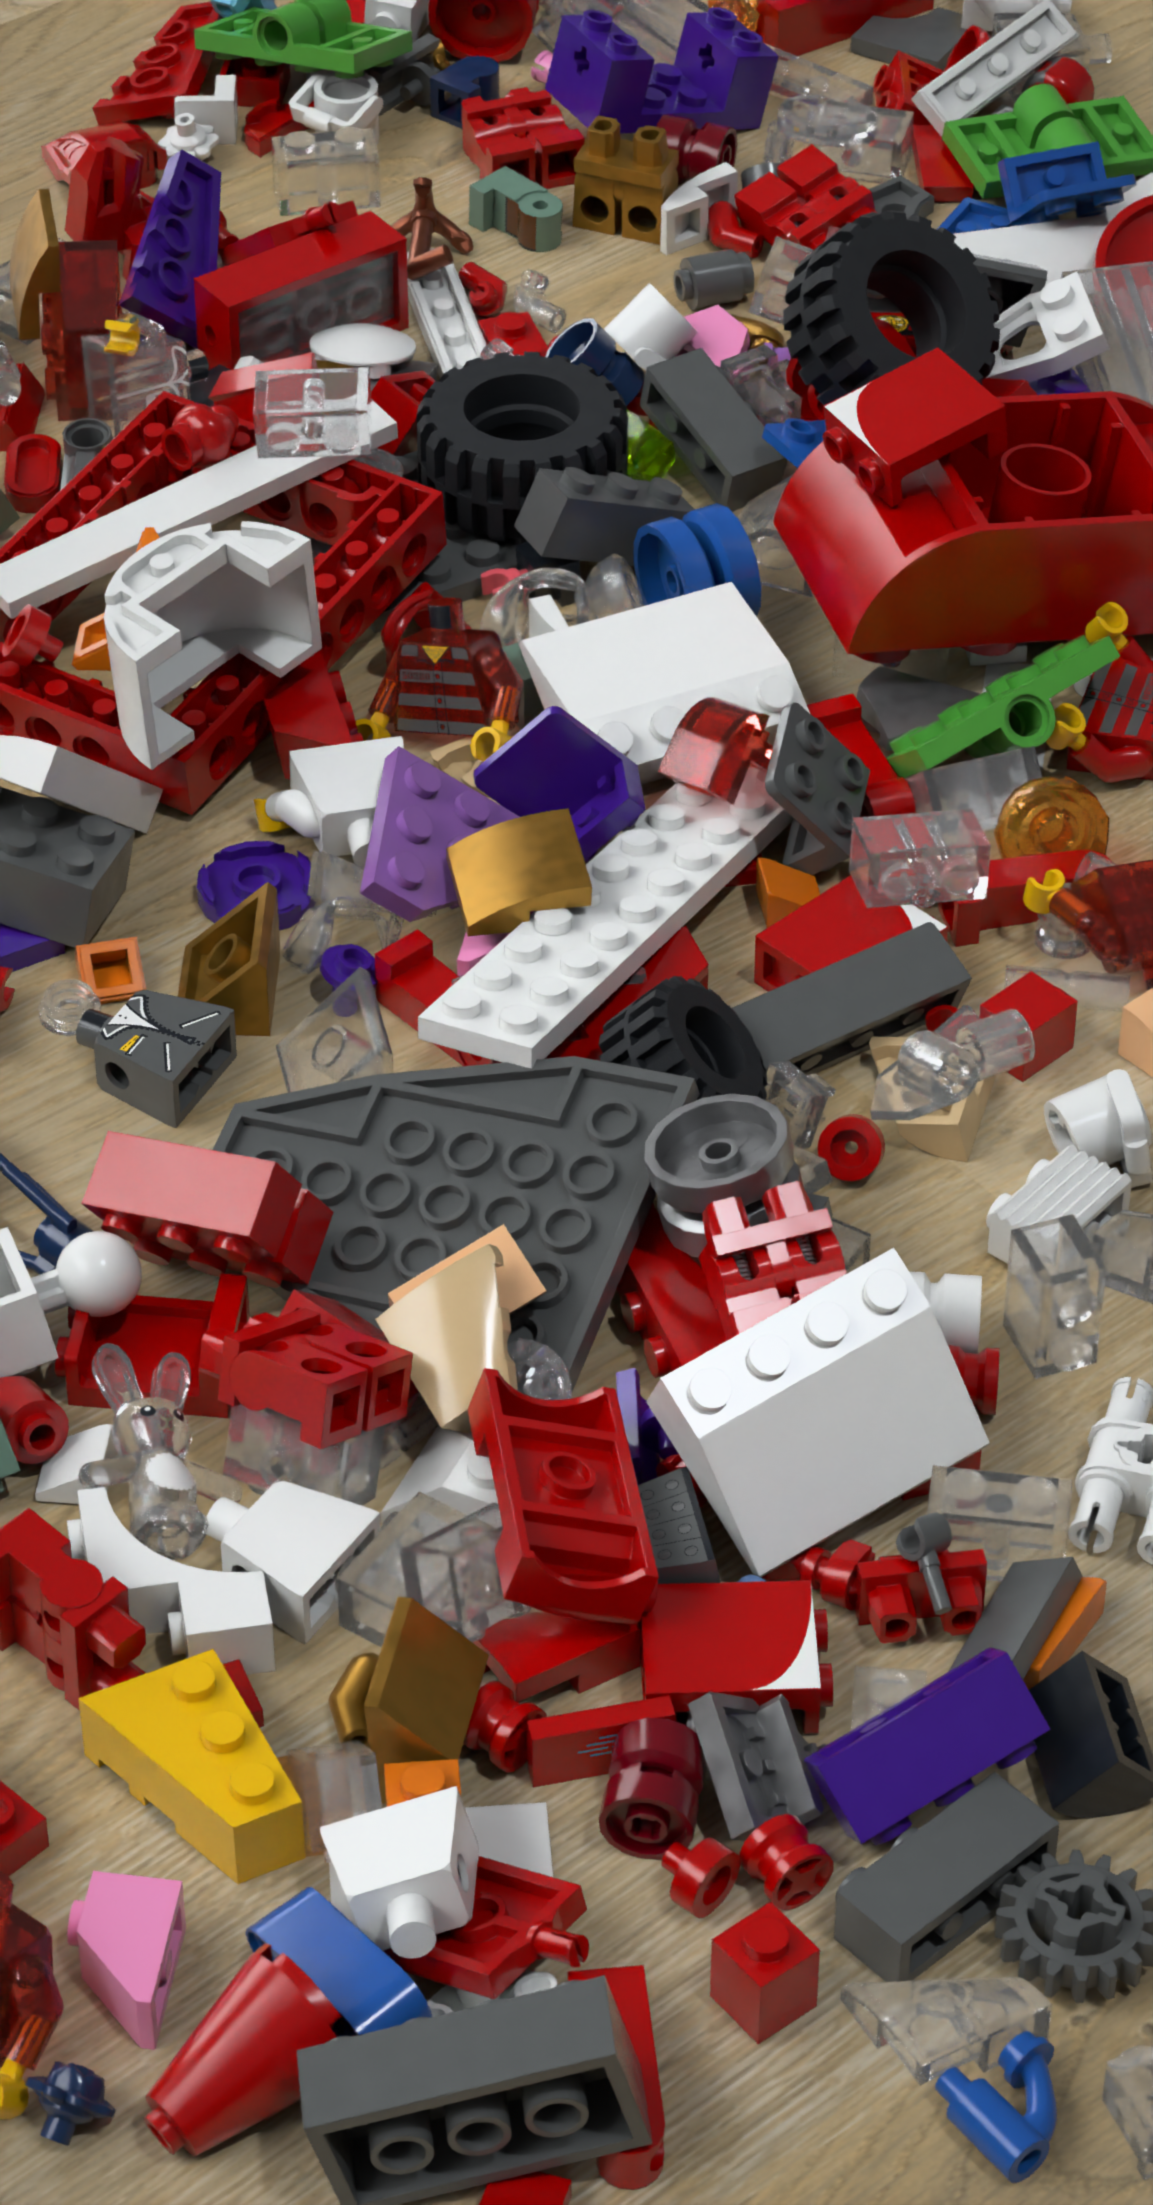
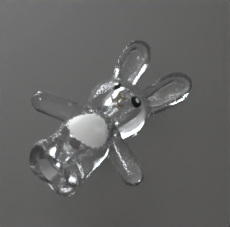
M106 1343L97 1350L93 1357L92 1373L104 1398L115 1413L111 1434L114 1449L119 1456L84 1464L79 1470V1481L88 1489L129 1482L130 1534L143 1545L173 1561L185 1559L199 1548L208 1532V1519L198 1509L197 1494L214 1502L221 1497H226L238 1503L242 1498V1488L235 1480L185 1459L192 1441L188 1418L182 1411L191 1380V1369L187 1359L180 1353H167L153 1371L150 1398H143L129 1357L119 1346Z

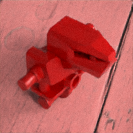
M108 136L105 141L95 140L89 143L71 172L65 232L82 251L89 253L118 251L124 256L122 276L127 281L155 198L140 191L144 157L139 152L130 149L123 141ZM221 210L219 214L218 250L240 240L236 235L231 234L227 230V221Z

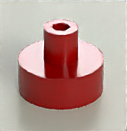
M30 604L26 605L16 617L7 634L2 648V656L22 667H27L36 655L54 662L61 652L63 641L48 634L52 620L51 615Z
M857 1114L844 1115L832 1121L822 1131L818 1140V1157L824 1169L833 1177L844 1181L860 1180L871 1174L880 1165L885 1153V1140L880 1128L871 1119ZM851 1141L857 1144V1150L851 1146Z
M714 1838L702 1840L691 1850L680 1842L673 1843L665 1852L661 1862V1866L674 1875L670 1887L671 1900L697 1918H704L710 1915L726 1899L733 1888L740 1871V1856Z

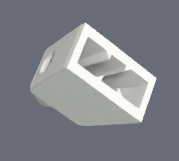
M286 1481L273 1483L250 1509L226 1497H221L209 1510L204 1524L205 1534L221 1542L222 1572L263 1571L272 1623L303 1644H306L382 1560L380 1512Z
M457 1786L320 1827L322 1839L358 1928L381 1950L392 1948L397 1955L404 1958L422 1957L434 1948L436 1934L465 1926L472 1919L479 1846Z

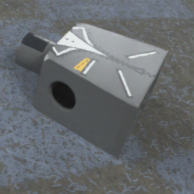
M149 990L136 992L115 1016L94 1009H88L82 1015L76 1031L78 1044L94 1049L97 1084L103 1091L174 1128L180 1125L237 1057L234 1009Z

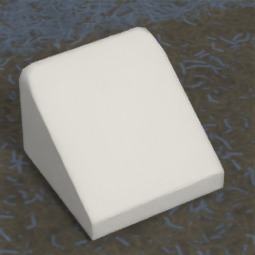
M99 1425L68 1436L62 1448L42 1464L35 1492L36 1501L79 1504L77 1490L106 1487L107 1492L116 1457L113 1425Z

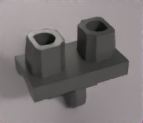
M427 33L415 42L412 41L413 51L393 58L392 65L371 67L364 70V73L373 77L378 83V96L383 99V107L379 116L404 100L411 99L416 104L422 106L431 104L430 77L440 72L437 67H434L433 55L434 51L439 47L440 39Z

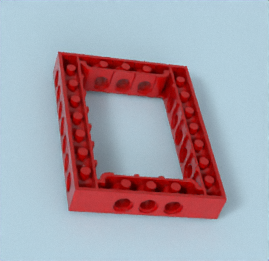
M162 391L0 548V564L204 470L193 467L187 471H181L175 468L167 459L161 443L163 432L172 427L177 413L185 406L196 404V402ZM238 418L239 429L230 446L229 458L281 433ZM353 459L241 511L333 545L325 554L320 552L314 558V575L322 649L319 651L323 655L327 670L339 660L447 545L443 492ZM90 583L37 608L51 615L52 622ZM0 608V735L19 736L49 743L163 789L159 799L160 803L193 815L271 732L263 699L294 669L279 678L241 653L229 659L211 672L195 689L188 688L183 694L184 701L170 714L193 729L195 739L151 770L141 763L126 745L119 725L115 691L103 687L102 681L95 678L88 681L55 668L54 662L46 659L42 662L33 659L27 667H22L2 656L5 639L16 617L10 619Z

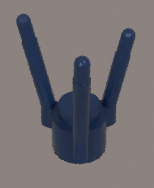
M0 1153V1171L47 1216L39 1224L34 1234V1244L38 1247L39 1255L35 1256L18 1250L27 1269L33 1270L39 1275L56 1269L58 1258L67 1244L84 1233L94 1232V1230L70 1215L28 1173L22 1172Z

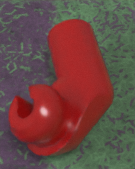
M474 262L466 263L459 271L458 276L462 286L470 290L469 301L472 304L473 311L482 317H492L498 314L505 304L508 291L506 282Z

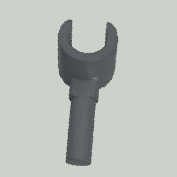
M934 1512L918 1517L914 1525L903 1528L897 1536L896 1546L902 1557L908 1561L918 1562L920 1572L923 1573L934 1612L939 1615L952 1610L940 1570L941 1564L937 1556L938 1553L948 1549L952 1540V1534L945 1517L940 1513Z

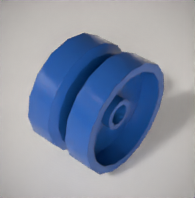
M715 503L690 511L683 516L682 520L671 516L645 524L638 529L634 540L633 563L637 585L644 606L732 582L757 617L761 607L762 588L758 563L746 531L740 520L728 507Z

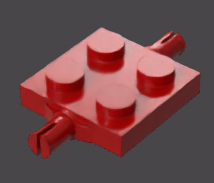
M353 200L339 205L330 201L320 207L307 209L303 216L267 227L219 249L218 252L223 266H227L358 215Z
M478 1856L472 1919L465 1926L436 1934L434 1948L428 1954L419 1958L401 1957L392 1948L382 1951L405 1972L490 1999H496L536 1959L548 1958L573 1968H579L581 1966L580 1961L582 1963L586 1961L590 1948L587 1937L581 1934L576 1935L566 1932V1930L587 1911V1906L581 1885Z

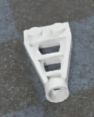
M1078 272L1048 283L1041 291L1027 295L999 315V320L994 323V327L1000 329L999 349L993 353L995 355V364L990 375L986 378L1027 380L1032 382L1064 372L1110 349ZM1028 326H1041L1046 344L1040 351L1014 360L1002 358L1000 350L1008 339Z

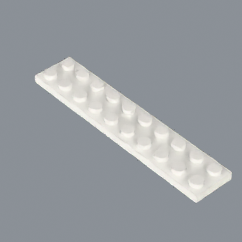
M713 755L703 758L641 814L631 827H627L586 864L592 884L591 906L534 911L530 915V921L522 922L418 1016V1039L502 1063L508 1062L531 1069L537 1059H545L792 822L793 817L766 791L765 778L768 768L761 769L741 764L735 758L727 755Z

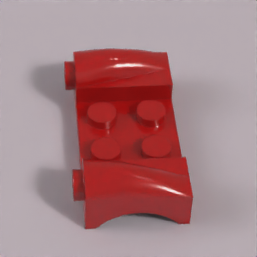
M484 1368L467 1410L476 1455L489 1457L499 1505L503 1530L494 1551L503 1598L543 1612L572 1619L636 1625L641 1619L643 1612L649 1613L655 1605L659 1575L616 1389L601 1387L591 1393L571 1399L545 1400L519 1392L503 1379L498 1370Z

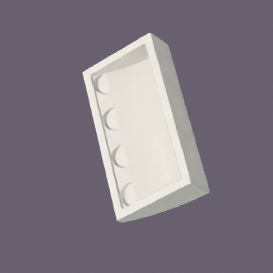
M1102 215L953 234L956 236L954 242L962 250L968 248L973 254L1036 265L1046 270L1047 280L1045 285L1078 272L1093 308H1099L1092 285V268L1100 237L1108 225Z
M0 735V779L89 813L106 817L111 821L147 834L163 789L49 743L19 736Z

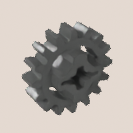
M1072 1850L1069 1863L1060 1865L1050 1853L1042 1854L1040 1872L1037 1873L1033 1869L1021 1865L1016 1871L1015 1885L1004 1884L1001 1889L1000 1905L997 1908L995 1937L1002 1939L1000 1957L1003 1962L1019 1961L1018 1980L1023 1984L1032 1981L1038 1976L1044 1979V1996L1052 1998L1061 1986L1071 1988L1072 1996L1076 2003H1084L1088 1988L1097 1987L1100 1994L1107 2000L1115 1998L1117 1979L1132 1987H1136L1140 1983L1142 1966L1153 1967V1890L1141 1889L1135 1891L1137 1872L1131 1868L1115 1875L1110 1872L1111 1857L1105 1854L1097 1860L1094 1866L1084 1864V1858L1080 1850Z

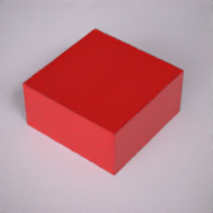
M250 57L224 60L219 74L236 75L237 106L255 107L273 98H279V105H281L291 78L290 64L260 66L255 64V58Z

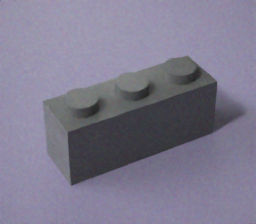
M702 348L646 368L640 399L641 408L715 503L735 511L780 494L785 468L787 467V459L762 438L764 426L757 418L754 408L748 402H744L729 383L724 370L716 366Z
M566 467L564 471L540 468L514 527L542 557L634 566V540L639 528L645 524L671 516L682 520L685 514L695 509L681 496L683 493L681 488L664 478L654 477L651 481L632 479L617 472H611L608 476L588 474L574 467Z
M993 1772L958 1800L945 1805L942 1812L921 1828L912 1827L906 1830L895 1841L891 1850L868 1868L859 1867L842 1881L835 1896L834 1939L899 1992L996 1916L997 1908L1000 1905L1001 1889L1004 1884L1015 1885L1016 1871L1019 1866H1027L1038 1873L1040 1872L1042 1854L1050 1853L1056 1859L1059 1822L1000 1775Z

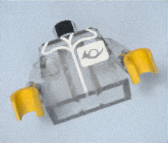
M125 312L115 321L106 320L105 328L109 330V334L81 337L90 418L102 420L111 427L112 440L162 391L191 400L190 384L206 380L209 375L208 361L201 350L193 349L186 351L184 342L178 338L166 335L161 324L134 312Z

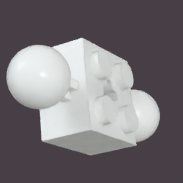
M9 1228L0 1229V1378L28 1374L36 1370L41 1364L59 1358L45 1314L70 1306L75 1311L77 1309L87 1312L92 1317H106L120 1312L132 1302L141 1284L142 1270L138 1255L127 1241L110 1232L94 1231L84 1233L73 1239L63 1249L58 1258L56 1269L30 1278Z

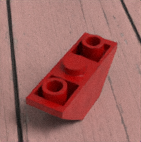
M321 651L316 652L299 664L263 699L274 747L285 779L290 780L289 751L364 741L361 732L358 733L350 701H347L340 672L337 670L328 673Z

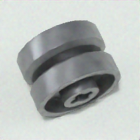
M724 1094L704 1097L677 1108L656 1124L645 1141L644 1161L651 1186L657 1193V1208L663 1230L674 1247L693 1257L700 1255L707 1244L702 1213L711 1202L734 1196L741 1197L751 1227L769 1222L762 1201V1196L766 1190L794 1181H800L803 1185L799 1167L793 1160L794 1146L788 1122L776 1105L757 1096Z

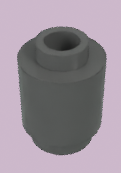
M733 249L683 258L680 262V270H676L673 277L678 299L686 301L692 310L740 301L744 294L753 292L755 283L754 271L749 256L746 252L735 253Z

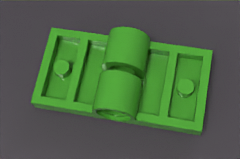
M296 0L272 10L252 7L194 29L195 49L215 52V57L218 59L234 60L250 57L255 58V64L260 66H276L288 63L294 64V69L298 72H317L326 69L334 71L335 77L342 79L364 76V70L371 67L392 65L393 58L413 51L412 31L352 22L351 11L346 0Z
M1038 84L1030 87L1019 96L1014 105L1013 112L945 121L943 141L982 199L1004 196L997 165L1002 159L1092 142H1099L1107 179L1130 174L1138 177L1153 172V136L1124 96L1067 104L1054 86Z
M1081 635L1066 644L1060 643L1033 658L1034 664L1018 672L1016 670L988 684L985 687L986 692L971 700L968 698L942 711L937 715L939 720L923 728L920 726L896 738L889 743L894 753L887 756L886 759L897 776L905 778L927 771L963 749L977 760L993 761L1040 746L1050 738L1056 722L1055 711L1049 698L1119 658L1120 654L1110 636L1089 643L1085 635Z

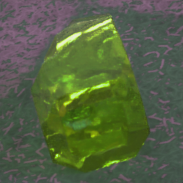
M627 410L628 477L643 481H651L654 477L663 478L676 460L674 443L642 418Z

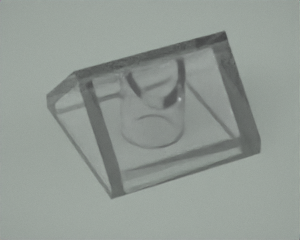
M359 967L276 1045L288 1093L370 1075L393 1073L392 1050L371 977L365 969Z

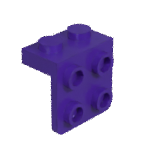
M558 706L546 708L480 764L473 773L475 786L520 817L569 808L585 864L611 838L620 831H624L627 827H631L637 821L640 814L646 810L638 765Z

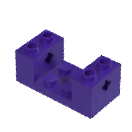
M714 7L708 9V12L687 13L674 66L666 63L654 64L655 59L638 45V40L621 30L612 22V17L604 12L586 10L583 15H562L545 89L587 128L596 117L604 116L617 119L620 123V134L636 133L639 127L648 125L656 127L658 121L665 114L693 119L699 129H702L706 122L729 126L734 129L760 128L779 55L762 42L763 38L759 34L748 30L741 24L733 12Z

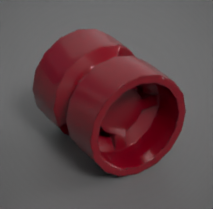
M670 114L663 115L658 121L656 127L664 128L666 131L668 148L679 150V164L676 167L678 184L684 183L687 178L691 180L695 176L725 162L734 168L737 154V133L733 127L706 122L702 129H699L693 119Z
M662 1718L635 1720L620 1729L614 1741L608 1770L609 1781L604 1790L598 1819L600 1832L609 1844L625 1854L640 1859L661 1860L667 1849L675 1842H680L687 1848L689 1847L694 1838L699 1811L698 1797L703 1790L707 1762L698 1734L684 1724Z

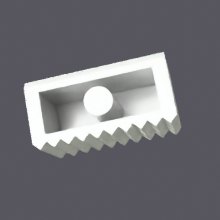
M1074 1144L1067 1146L1051 1161L1041 1159L1034 1165L1027 1177L1026 1183L1013 1195L1003 1193L992 1204L986 1219V1225L989 1228L988 1253L1048 1287L1055 1289L1059 1281L1063 1282L1066 1274L1070 1275L1074 1267L1078 1268L1082 1260L1086 1261L1089 1253L1093 1254L1097 1246L1101 1247L1105 1239L1109 1240L1112 1232L1116 1233L1120 1225L1124 1226L1128 1219L1131 1178L1127 1173L1120 1174L1117 1167L1110 1169L1106 1161L1099 1163L1096 1156L1089 1157L1085 1150L1078 1152Z

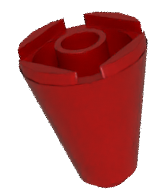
M264 1943L249 1956L146 2094V2101L152 2111L143 2118L145 2124L160 2144L171 2154L174 2155L183 2147L192 2156H197L301 2101L297 2050L324 2044L336 2038L332 2028L333 2023L341 2017L312 1979L292 1959L282 1953L272 1960V1947L270 1944Z

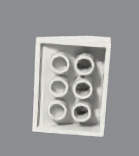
M732 582L523 639L519 643L520 650L544 710L551 706L562 708L638 765L641 785L690 771L706 757L727 755L735 758L773 747L781 712L784 707L796 702L809 712L789 661Z
M894 1248L665 1375L659 1380L646 1401L750 1570L759 1577L768 1574L982 1450L990 1443L934 1311Z

